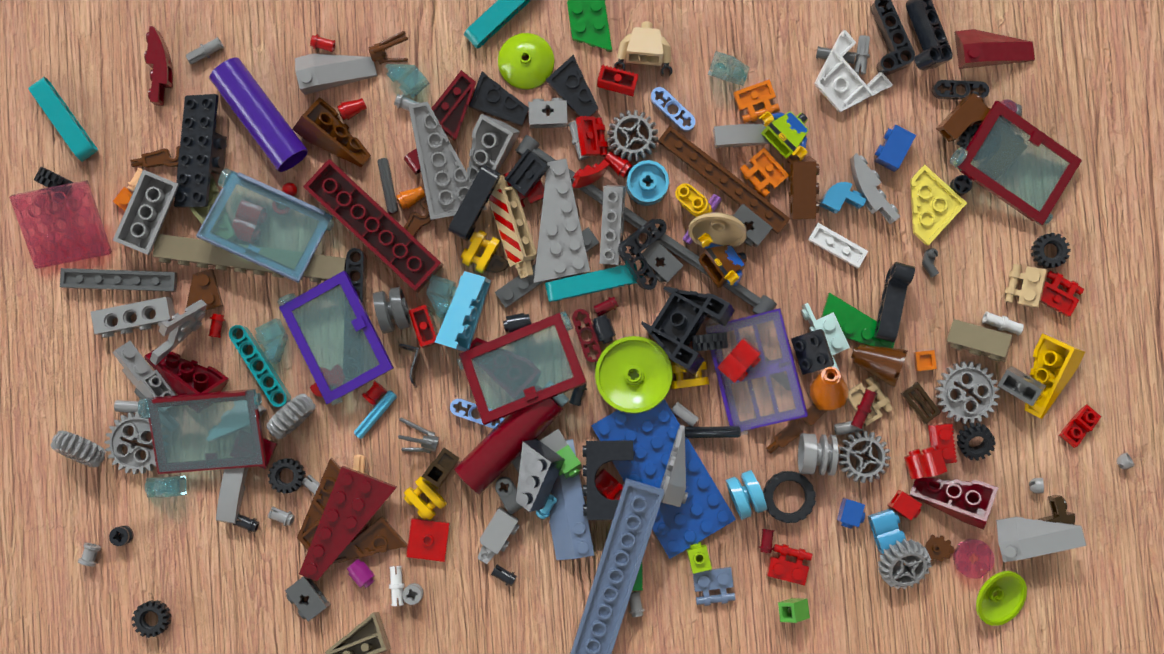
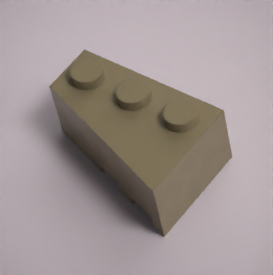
M953 319L947 338V344H950V348L960 351L965 349L973 355H984L991 360L1006 362L1012 343V335L956 319Z
M373 612L349 634L329 648L325 654H380L391 650L380 613Z

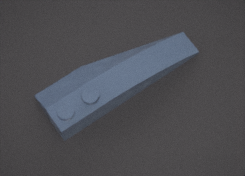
M573 439L566 440L576 455ZM580 473L573 478L569 477L567 479L563 474L561 476L558 475L551 491V495L557 501L550 510L549 521L556 560L594 556L589 521L587 516H583L585 500Z

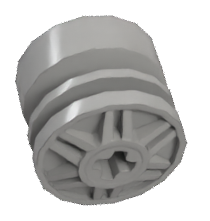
M801 433L798 445L799 473L814 474L816 466H818L820 475H825L827 471L828 475L834 476L839 460L836 435H829L827 440V436L822 434L819 443H817L815 434Z

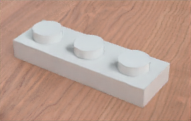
M820 223L816 224L808 238V241L856 268L860 267L868 253L864 248Z

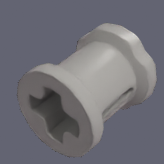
M86 542L83 545L85 548L78 563L94 567L96 566L95 559L98 551L101 550V546Z

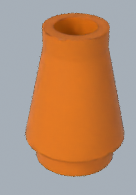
M420 186L399 192L396 199L403 210L405 208L409 209L426 195Z

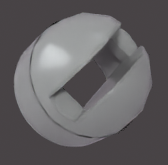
M1127 452L1117 458V464L1121 469L1134 467V462Z
M1034 478L1029 482V488L1033 493H1044L1043 478Z

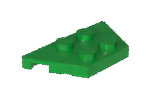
M568 0L567 7L572 40L580 43L584 42L589 46H596L605 49L607 52H612L605 0Z

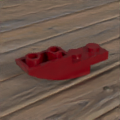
M149 26V32L146 34L148 46L147 51L144 53L146 64L153 68L150 72L152 84L148 91V98L154 105L164 106L165 88H173V67L168 47L161 33L155 27Z

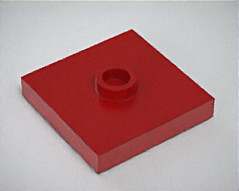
M411 518L406 557L445 562L450 523Z

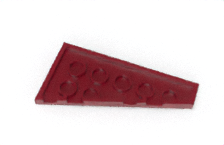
M342 465L299 575L318 581L394 492L397 486Z

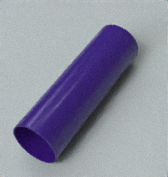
M239 58L228 59L211 72L209 76L210 81L278 172L291 169L308 154L307 148Z

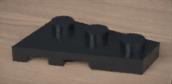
M573 54L546 79V82L563 100H567V104L578 116H592L598 111V106Z
M483 71L481 72L469 108L523 127L529 107L503 89L501 85L493 81Z

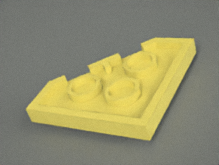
M923 165L910 179L913 234L928 246L967 202L926 165Z

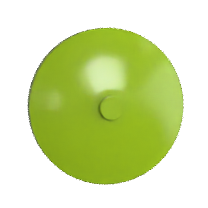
M629 336L614 341L602 352L596 365L595 380L601 396L610 406L621 412L637 414L655 408L665 399L672 385L673 371L666 352L657 343L648 338Z

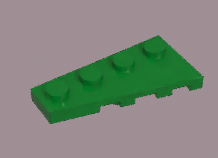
M830 292L828 293L821 318L834 312L846 339L868 346L894 347L893 342L874 338L876 320Z

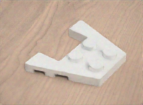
M846 30L840 33L814 83L838 112L893 85L882 72H879L866 85L845 61L843 56L856 44V41Z

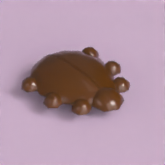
M933 534L930 536L925 548L931 557V561L935 559L942 562L944 557L950 559V554L955 551L954 547L950 545V540L945 541L944 536L935 537Z

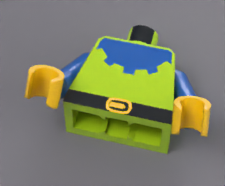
M766 111L759 117V119L764 121V126L766 127L761 134L786 159L792 154L793 156L797 155L801 161L807 155L806 134L808 128L804 124L808 121V118L805 114L799 113L795 116L792 112L771 114Z

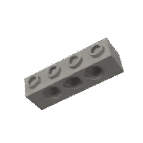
M604 186L599 264L619 265L622 262L618 247L623 241L626 186Z
M162 297L91 311L94 334L107 338L114 336L116 332L127 334L132 333V329L136 328L148 330L151 329V325L156 324L160 327L161 322L165 319L169 322L173 320L172 316L175 314L172 298ZM154 309L156 316L151 319L150 312ZM136 313L137 320L133 323L131 316ZM117 317L118 324L113 326L112 321Z

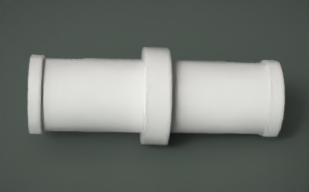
M987 311L982 318V323L1018 336L1024 328L1023 324L1009 320L1006 316L1000 317Z
M391 566L389 567L391 606H397V598L398 605L402 606L404 605L402 593L405 587L404 583H402V566H396L397 574H395V567Z

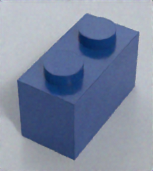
M898 125L891 129L888 128L883 137L886 139L883 146L879 145L874 154L877 156L874 162L895 172L903 162L916 135Z

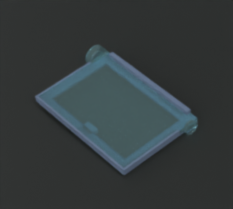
M225 168L218 181V186L223 188L196 237L299 283L326 230L331 231L335 222L332 220L333 216L327 214L322 209L249 176Z

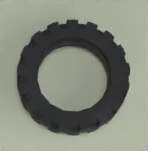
M782 471L775 474L766 482V486L763 489L767 511L772 517L784 523H797L800 520H804L812 512L813 506H815L816 493L812 483L807 477L797 472ZM785 481L798 483L805 493V501L802 507L793 513L780 511L775 506L773 500V493L776 487Z

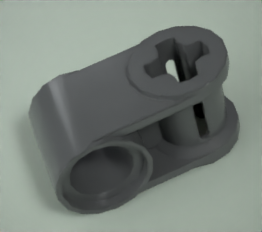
M499 478L496 482V492L506 510L512 515L523 508L516 502L517 488L510 478ZM502 482L509 484L508 490L500 489Z

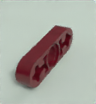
M577 309L572 315V320L584 356L589 362H597L601 355V349L592 327L590 316L586 310ZM581 312L582 315H586L584 323L585 325L589 323L590 327L578 330V326H581V323L575 319L578 317L577 313ZM583 331H591L593 336L590 341H584L581 338ZM595 341L596 345H592L594 351H598L596 359L587 356L590 350L589 347L584 348V344H591Z

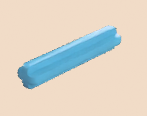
M389 390L357 427L354 434L362 439L397 398V395Z

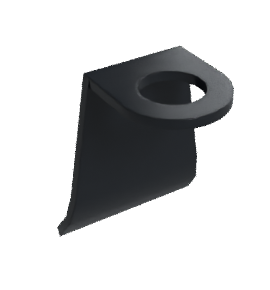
M399 344L398 346L402 349L416 352L409 377L414 388H417L414 377L421 351L414 346Z

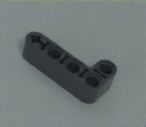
M875 0L871 6V12L890 52L881 58L876 68L878 73L882 72L887 76L908 67L915 59V52L892 1ZM885 20L891 21L893 26H887ZM893 37L899 38L901 43L896 44L893 41ZM901 54H905L908 57V61L902 60ZM883 62L890 63L891 68H885Z
M908 0L906 2V9L923 49V52L915 56L916 66L920 70H928L951 60L953 53L932 0Z
M486 165L481 167L449 225V232L466 241L471 238L476 228L475 223L495 189L501 173Z
M895 262L889 268L885 279L874 338L895 342L900 326L907 286L912 282L915 274L914 266Z

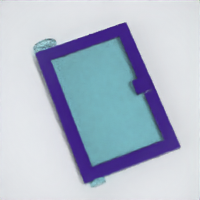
M346 271L340 272L296 297L295 293H292L277 301L326 404L331 403L332 406L343 402V396L394 369Z

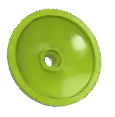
M531 33L517 34L509 38L500 49L498 55L499 71L504 80L515 88L524 90L537 88L544 84L553 72V51L550 45L538 35ZM524 55L529 56V59L525 61L522 59V57Z
M1013 571L999 572L990 577L982 585L977 595L976 611L979 618L991 626L1003 625L1012 620L1020 612L1026 600L1027 586L1024 579Z

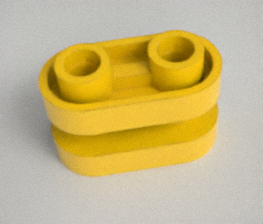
M684 183L677 187L675 191L676 198L682 207L695 218L702 214L713 212L706 197L693 186Z
M479 230L473 233L470 239L472 243L468 249H464L461 258L463 259L462 263L468 267L472 263L477 264L475 270L483 274L501 241L495 237L488 241L486 240L487 233ZM483 246L486 249L482 257L480 258L477 256L480 248Z
M671 362L672 371L676 378V381H672L671 389L709 385V378L702 377V370L707 369L706 362L701 364L694 379L683 380V373L686 371L679 368L674 362Z
M420 476L415 481L418 487L415 490L411 487L407 488L404 491V499L409 505L412 506L414 504L418 509L417 513L422 519L425 520L427 518L431 520L436 515L433 509L436 506L442 509L447 505V502L431 484ZM423 492L431 500L428 504L420 496Z

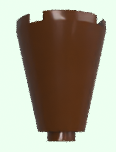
M859 345L858 348L854 347L851 358L854 359L853 363L895 387L908 350Z

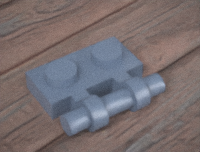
M731 567L716 568L693 574L695 592H703V597H696L697 605L704 604V606H710L711 603L722 602V604H726L728 601H735V594H727L726 588L734 587ZM720 589L719 595L709 596V590Z

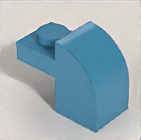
M840 182L826 191L819 206L836 214L840 211L844 202L860 209L864 206L867 199L863 198V194L860 192L850 191L852 183Z

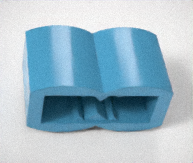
M887 509L868 515L869 524L879 553L884 554V549L888 550L890 548L889 544L895 545L896 540L902 543L903 539H906L904 532L899 530L898 523H900L897 512Z

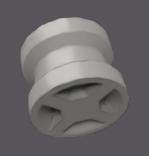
M416 583L408 585L403 590V600L410 605L417 604L423 597V589Z

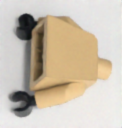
M645 21L641 24V27L633 28L632 33L628 34L620 42L617 55L619 59L614 64V67L616 68L621 64L623 65V71H625L624 60H626V63L662 66V63H664L660 74L663 77V70L666 68L669 70L670 76L673 72L669 66L671 62V46L665 37L661 36L659 29H652V23Z

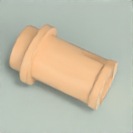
M137 169L132 180L128 182L127 188L132 191L135 190L143 171L142 169Z

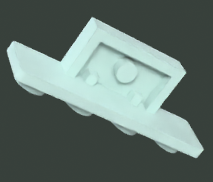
M809 304L802 305V316L805 320L809 321L811 326L809 331L812 332L818 329L824 331L831 355L850 348L834 312L816 320ZM833 358L834 365L832 367H835L837 370H839Z

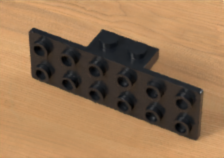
M216 94L185 96L176 183L180 185L175 194L174 207H207L211 172L223 174L227 137L215 132L219 98Z

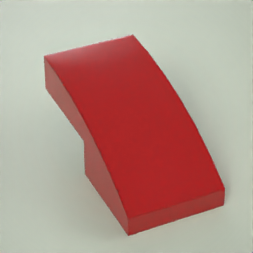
M603 468L595 477L596 487L608 499L619 500L623 485Z

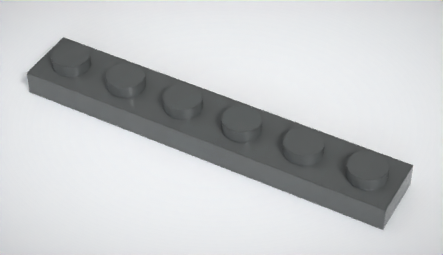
M589 227L582 231L585 249L588 252L598 245L599 241ZM536 264L532 266L533 275L526 278L517 276L495 292L505 308L544 282L534 283Z
M61 268L60 287L176 292L177 273Z

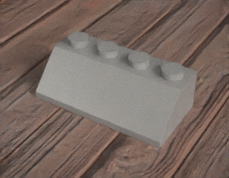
M143 170L113 241L150 255L180 184Z

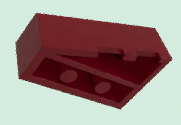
M462 70L431 108L444 133L455 142L476 85V81Z

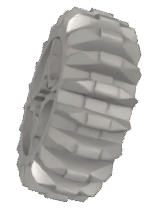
M627 110L626 117L623 113H620L621 120L614 117L613 121L616 124L610 123L609 127L612 130H608L607 135L612 137H609L607 141L613 143L610 145L611 150L617 148L614 152L615 155L621 152V158H625V155H627L628 161H631L632 156H635V161L637 162L639 161L638 155L645 159V152L651 155L652 150L650 148H656V144L653 142L658 141V137L653 135L658 134V129H652L656 126V123L652 122L649 124L651 117L649 116L644 119V112L637 116V110L634 111V115H631L630 110ZM628 122H636L631 128L621 127ZM641 125L647 130L648 140L639 132ZM636 129V137L631 139L629 143V137ZM617 132L621 133V136L626 139L624 147L617 139ZM634 144H644L640 149L629 150Z
M300 394L287 402L267 423V429L270 434L275 436L276 439H282L290 434L313 413L315 409L313 400L306 394Z
M63 430L58 431L54 435L50 445L57 453L90 467H99L106 454L104 448L96 443Z
M857 431L855 432V438L851 434L848 435L850 442L847 440L842 441L846 447L839 446V450L843 451V454H839V457L843 458V460L839 461L838 464L845 465L841 471L847 472L849 470L846 476L851 478L854 475L853 481L855 482L860 478L861 483H865L866 477L869 482H873V476L876 479H880L878 472L885 474V470L882 469L883 466L889 467L885 460H890L891 457L885 456V453H889L890 449H883L887 443H879L882 438L881 436H877L874 439V432H871L868 436L867 431H863L861 437V434ZM866 441V444L859 451L852 449L858 442ZM872 444L877 449L878 459L872 455ZM865 452V455L872 460L867 459L864 460V462H862L863 458H861L859 455H856V453L864 454ZM850 455L856 459V470L850 463ZM867 464H876L871 471L862 473Z
M903 539L902 543L896 540L895 545L889 544L890 548L888 550L884 549V554L879 555L880 561L878 562V570L884 582L897 589L900 587L906 589L907 586L913 588V584H920L919 580L925 579V574L930 573L928 568L931 567V557L927 549L921 543L915 542L912 539L909 541Z

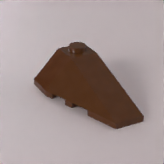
M319 97L300 117L292 130L307 142L362 167L370 158V153L358 138L350 134L348 125L346 123L343 124L337 117L339 115L337 111Z

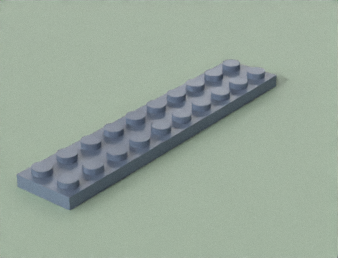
M626 478L570 654H612L664 495V489Z

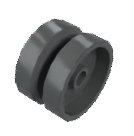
M400 286L390 289L389 298L384 291L373 293L374 308L383 334L394 332L395 323L401 330L411 327L408 304Z

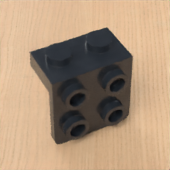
M822 329L791 338L802 375L834 365L827 339Z

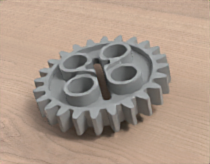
M961 362L960 367L957 363L953 364V369L950 367L946 368L948 374L941 373L944 379L937 380L941 384V387L935 388V390L940 391V394L935 397L941 398L937 405H944L941 412L948 411L947 417L951 418L954 416L955 422H958L960 418L962 424H966L967 420L969 423L974 424L975 419L977 422H981V416L988 418L987 411L994 412L991 406L998 405L994 401V398H1000L999 395L995 394V391L1000 390V388L994 387V384L998 381L990 379L994 375L993 373L986 374L987 367L980 370V363L974 366L973 362H968V365L965 362ZM964 374H966L969 378L967 384H964L962 382V376ZM956 382L961 388L955 386L953 383ZM979 386H982L984 388V394L982 396H980L977 392ZM953 389L957 391V398L955 400L950 396V392ZM962 389H969L968 393L971 396H965L966 392ZM975 398H978L981 401V403L979 404L975 400ZM968 401H970L973 405L971 411H968L966 409V403Z
M129 412L128 417L121 415V421L114 420L116 426H109L112 433H106V436L110 437V440L104 441V443L110 444V447L105 449V451H111L108 459L114 458L115 460L112 465L119 464L118 470L125 468V473L132 471L133 474H138L140 470L141 474L146 473V468L149 471L154 470L153 465L156 466L154 449L146 446H137L136 443L121 440V437H124L128 440H137L138 443L153 446L152 439L151 441L146 439L147 432H151L149 413L142 415L140 412H136L134 415V413ZM130 426H132L134 429V433L132 436L128 434V428ZM167 434L163 435L164 439L169 437ZM123 445L128 447L127 454L122 452ZM142 450L146 452L144 460L140 456Z

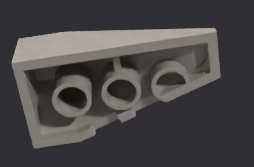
M313 53L295 58V72L299 88L304 95L378 76L371 57Z
M483 114L480 115L472 132L473 140L469 153V168H467V174L472 183L483 165L497 172L499 171L520 131L502 121Z
M679 425L660 489H664L661 502L680 507L681 503L685 504L688 495L685 492V426Z
M1024 517L996 520L998 543L1003 562L1022 560L1086 546L1083 529L1080 525L1046 522L1038 519H1025Z

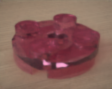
M967 539L958 543L954 551L953 560L957 571L966 577L978 579L982 578L993 568L994 554L985 542L978 539ZM975 553L978 561L976 560L974 564H971L972 562L969 560V557Z

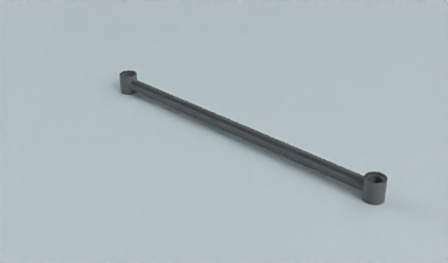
M528 135L524 137L515 150L522 156L529 149L546 164L547 162L556 161L539 149L540 144ZM569 169L571 183L573 185L575 179L573 178L575 172ZM592 184L578 188L603 205V191ZM625 207V221L637 229L647 223L646 220ZM665 233L657 239L662 246L710 277L698 261L700 258L698 255ZM729 283L723 285L730 292L753 306L752 312L755 314L774 310L777 305L769 297L762 295L760 298L740 284L737 286H731Z

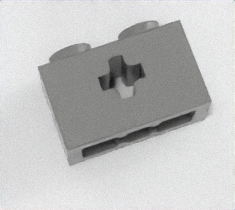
M562 98L551 99L552 101L533 99V102H528L530 129L568 127L567 100ZM547 109H550V116H546Z

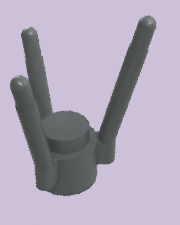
M402 417L399 418L401 422L427 435L423 436V439L399 435V439L420 443L421 447H424L402 448V451L436 452L439 437L435 436V432H430Z

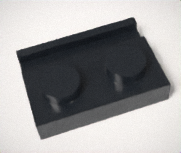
M527 149L505 177V180L527 197L550 166Z

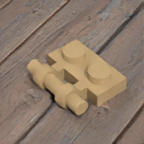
M1013 264L1012 271L1009 273V285L1005 289V302L1013 303L1014 296L1019 297V305L1039 308L1047 269L1027 266L1026 272L1020 273L1021 265ZM1018 280H1023L1021 290L1016 289Z
M872 376L865 380L869 385L866 389L878 393L876 397L879 401L873 402L872 412L868 414L864 423L865 426L883 416L879 410L881 407L886 412L893 409L889 403V398L884 396L880 390L881 386L878 381L875 382ZM862 383L848 391L847 399L855 411H857L858 408L856 406L860 404L865 393Z

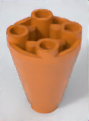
M835 367L825 368L810 386L812 402L819 410H836L846 404L849 395L848 386L841 373Z

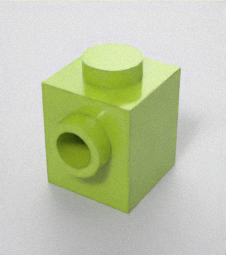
M701 542L691 544L690 548L686 549L693 574L712 569L705 544L701 545Z

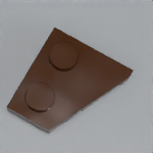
M213 269L193 274L186 308L201 299L207 304L205 311L223 306Z

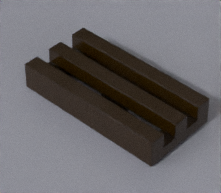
M915 382L906 391L901 393L924 424H927L941 413L918 382ZM915 388L919 391V393L923 396V398L926 400L929 406L933 409V414L929 411V409L926 407L923 401L916 394V392L914 391ZM909 393H911V395L918 402V404L921 406L924 412L928 415V418L925 417V415L922 413L919 407L915 404V402L909 396Z

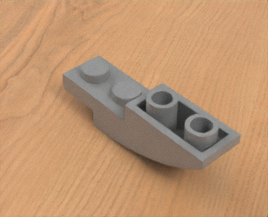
M856 153L850 158L851 171L857 191L863 194V198L867 199L865 202L866 207L871 214L879 210L890 224L895 222L900 217L898 209L893 204H889L882 190L876 188L881 183L879 180L880 176L875 170H871L867 166L868 162L862 155L859 156Z
M128 341L112 352L124 367L123 373L146 398L176 396L159 372L151 369L131 341ZM171 406L159 407V409L164 412Z

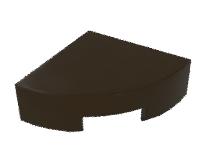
M494 254L485 271L499 273L509 267V263L504 258Z

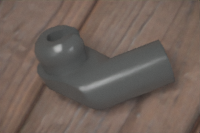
M934 248L926 250L922 260V265L931 278L939 273L934 265L935 258L938 256V251Z

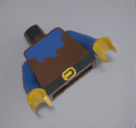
M704 233L698 238L702 242V247L705 248L698 261L717 288L727 283L731 286H737L747 261L746 254L744 252L737 253L731 245L723 246L712 243L711 236L708 233Z

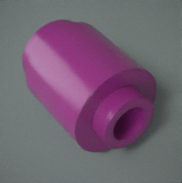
M357 559L347 568L349 576L359 588L364 586L366 589L374 582L375 574L364 561L361 562Z

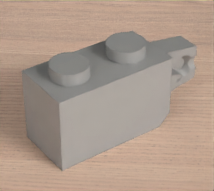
M499 507L480 538L483 546L477 558L488 564L500 550L504 552L509 544L507 538L510 533L514 535L520 526L517 524L519 519Z

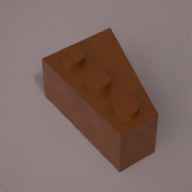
M798 156L788 157L787 163H790V174L788 177V181H790V217L793 220L816 219V213H819V202H816V194H819V183H816V175H819L820 172L819 164H816L817 161L810 156H805L801 161Z

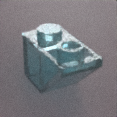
M715 51L708 75L744 86L750 67L733 56Z
M387 64L385 66L388 71L386 75L393 82L397 81L401 85L398 88L405 96L409 94L414 98L429 85L427 78L415 65Z
M432 275L426 293L438 317L444 319L450 307L451 298L454 297L458 287H455L456 283L454 281Z
M275 318L255 328L257 332L255 337L260 345L263 344L266 350L264 351L266 359L277 364L281 360L288 334L281 320Z
M186 476L146 478L145 492L147 497L187 495Z

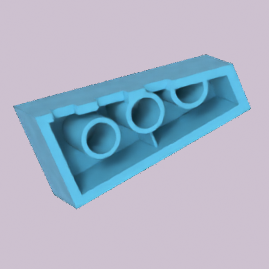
M464 271L459 279L458 288L435 343L463 352L470 349L490 286V279Z

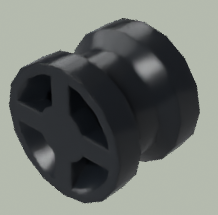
M959 175L950 182L949 187L959 196H962L972 189L973 183L966 175Z
M120 526L111 530L109 540L115 546H123L133 540L134 534L129 526Z

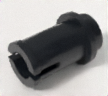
M587 384L573 389L569 401L570 404L581 406L584 392L588 389L586 388Z
M238 513L237 519L242 521H236V524L233 525L248 530V533H255L260 522L256 518L251 519Z
M498 564L491 576L505 582L506 586H512L517 578L514 574L515 572L511 573Z

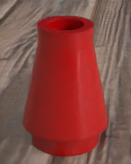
M363 98L341 102L337 109L342 120H350L361 111L367 109Z
M609 152L604 159L610 163L609 166L619 177H627L633 167L630 164L631 161L621 158L612 152Z

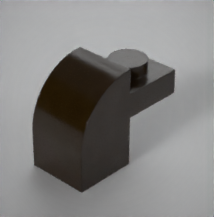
M443 448L437 458L432 461L424 472L422 479L436 489H439L460 458L446 448Z
M1060 495L1048 496L1052 516L1039 518L1038 520L1074 525L1075 513L1066 512V500Z

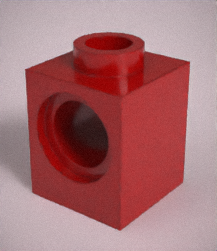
M898 490L888 506L906 519L912 520L920 514L922 504L905 492Z

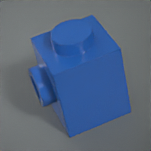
M843 498L837 520L842 522L841 526L850 529L853 526L859 527L860 523L862 524L865 519V512H863L865 504Z

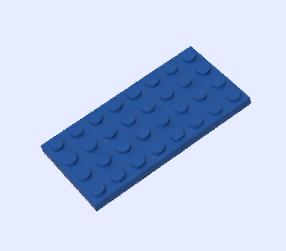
M665 399L658 406L647 412L631 414L616 410L591 425L600 441L633 440L634 461H612L624 482L627 478L660 488L680 425ZM685 437V492L688 493L685 504L681 503L680 507L661 502L652 528L669 559L688 549L691 544L700 542L736 520L687 437Z

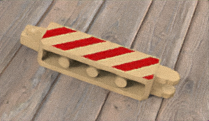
M501 175L489 198V203L509 266H515L520 278H526L533 275L531 261L536 259L537 252L517 190L513 186L509 187L505 177Z

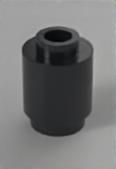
M520 313L506 316V320L503 321L505 332L511 333L530 325L529 314Z
M607 315L592 319V327L598 342L602 341L603 344L614 341L613 337L616 334L610 318L608 319Z

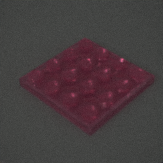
M88 180L14 194L9 197L35 269L112 253Z

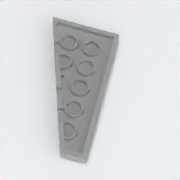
M422 102L408 105L430 220L454 216L470 189L472 181L429 103Z
M566 159L547 162L550 167L546 171L534 283L590 272Z

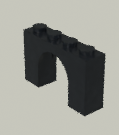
M633 440L586 441V445L582 447L583 457H586V465H583V477L587 478V485H583V496H587V504H583V516H587V520H613L619 500H611L602 496L597 490L595 477L599 468L607 462L634 461Z

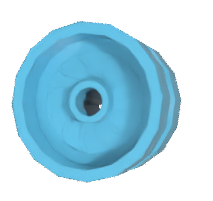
M651 160L641 161L629 171L626 182L627 193L631 200L639 205H655L666 195L669 177L665 168L658 162ZM644 182H650V186H646Z
M752 470L741 473L743 486L736 477L725 480L741 520L751 517L750 503L757 513L767 510L763 491Z

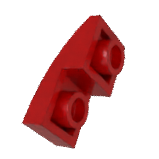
M603 160L599 165L595 163L593 167L587 165L583 170L579 169L573 176L575 181L572 187L581 188L596 182L604 175L610 163Z
M1086 404L1069 421L1059 436L1073 448L1078 447L1087 432L1093 430L1102 416Z

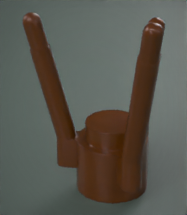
M405 31L369 47L372 61H378L379 64L407 62L408 58H384L387 56V48L408 40V37L395 40L403 36Z

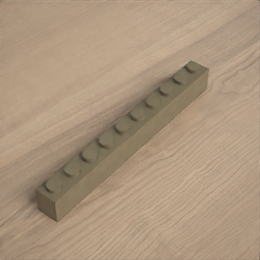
M158 234L154 244L153 257L159 258V262L171 263V260L178 261L179 265L189 266L190 263H197L196 267L208 268L209 265H213L218 270L227 271L228 267L235 268L234 272L246 273V270H252L253 274L265 276V272L272 273L273 277L284 278V276L224 249L221 250L219 247L201 239ZM237 244V245H239V246H241V247H244V248H246V249H248V247H249L248 245H240V244ZM256 247L261 250L259 255L295 270L303 254L302 252ZM314 254L301 280L303 277L310 278L311 282L321 283L322 280H328L340 272L346 271V258Z

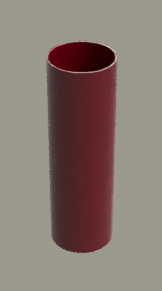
M539 385L535 387L537 392L543 390ZM550 398L506 416L454 468L455 472L472 490L480 495L521 454L523 441L536 439L564 410Z

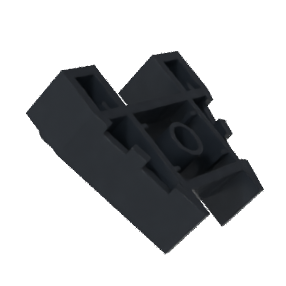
M664 287V291L670 296L652 326L643 321L641 324L679 368L695 376L705 359L698 352L688 347L692 341V336H695L706 317L725 327L735 309L729 302L714 294H701L696 291L689 292L677 288Z

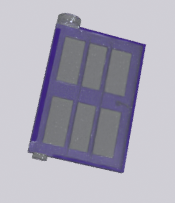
M781 308L728 321L725 327L714 320L704 322L707 334L727 332L728 348L710 351L729 425L739 426L741 428V436L748 434L750 429L808 416ZM745 338L762 353L759 356L761 361L754 368L750 366L747 369L748 375L742 382L738 380L734 383L717 367L736 345Z

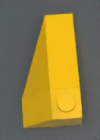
M1042 333L1033 352L1034 365L1031 368L1030 375L1035 380L1046 385V388L1033 406L1025 402L1024 410L1042 419L1078 369L1086 352Z

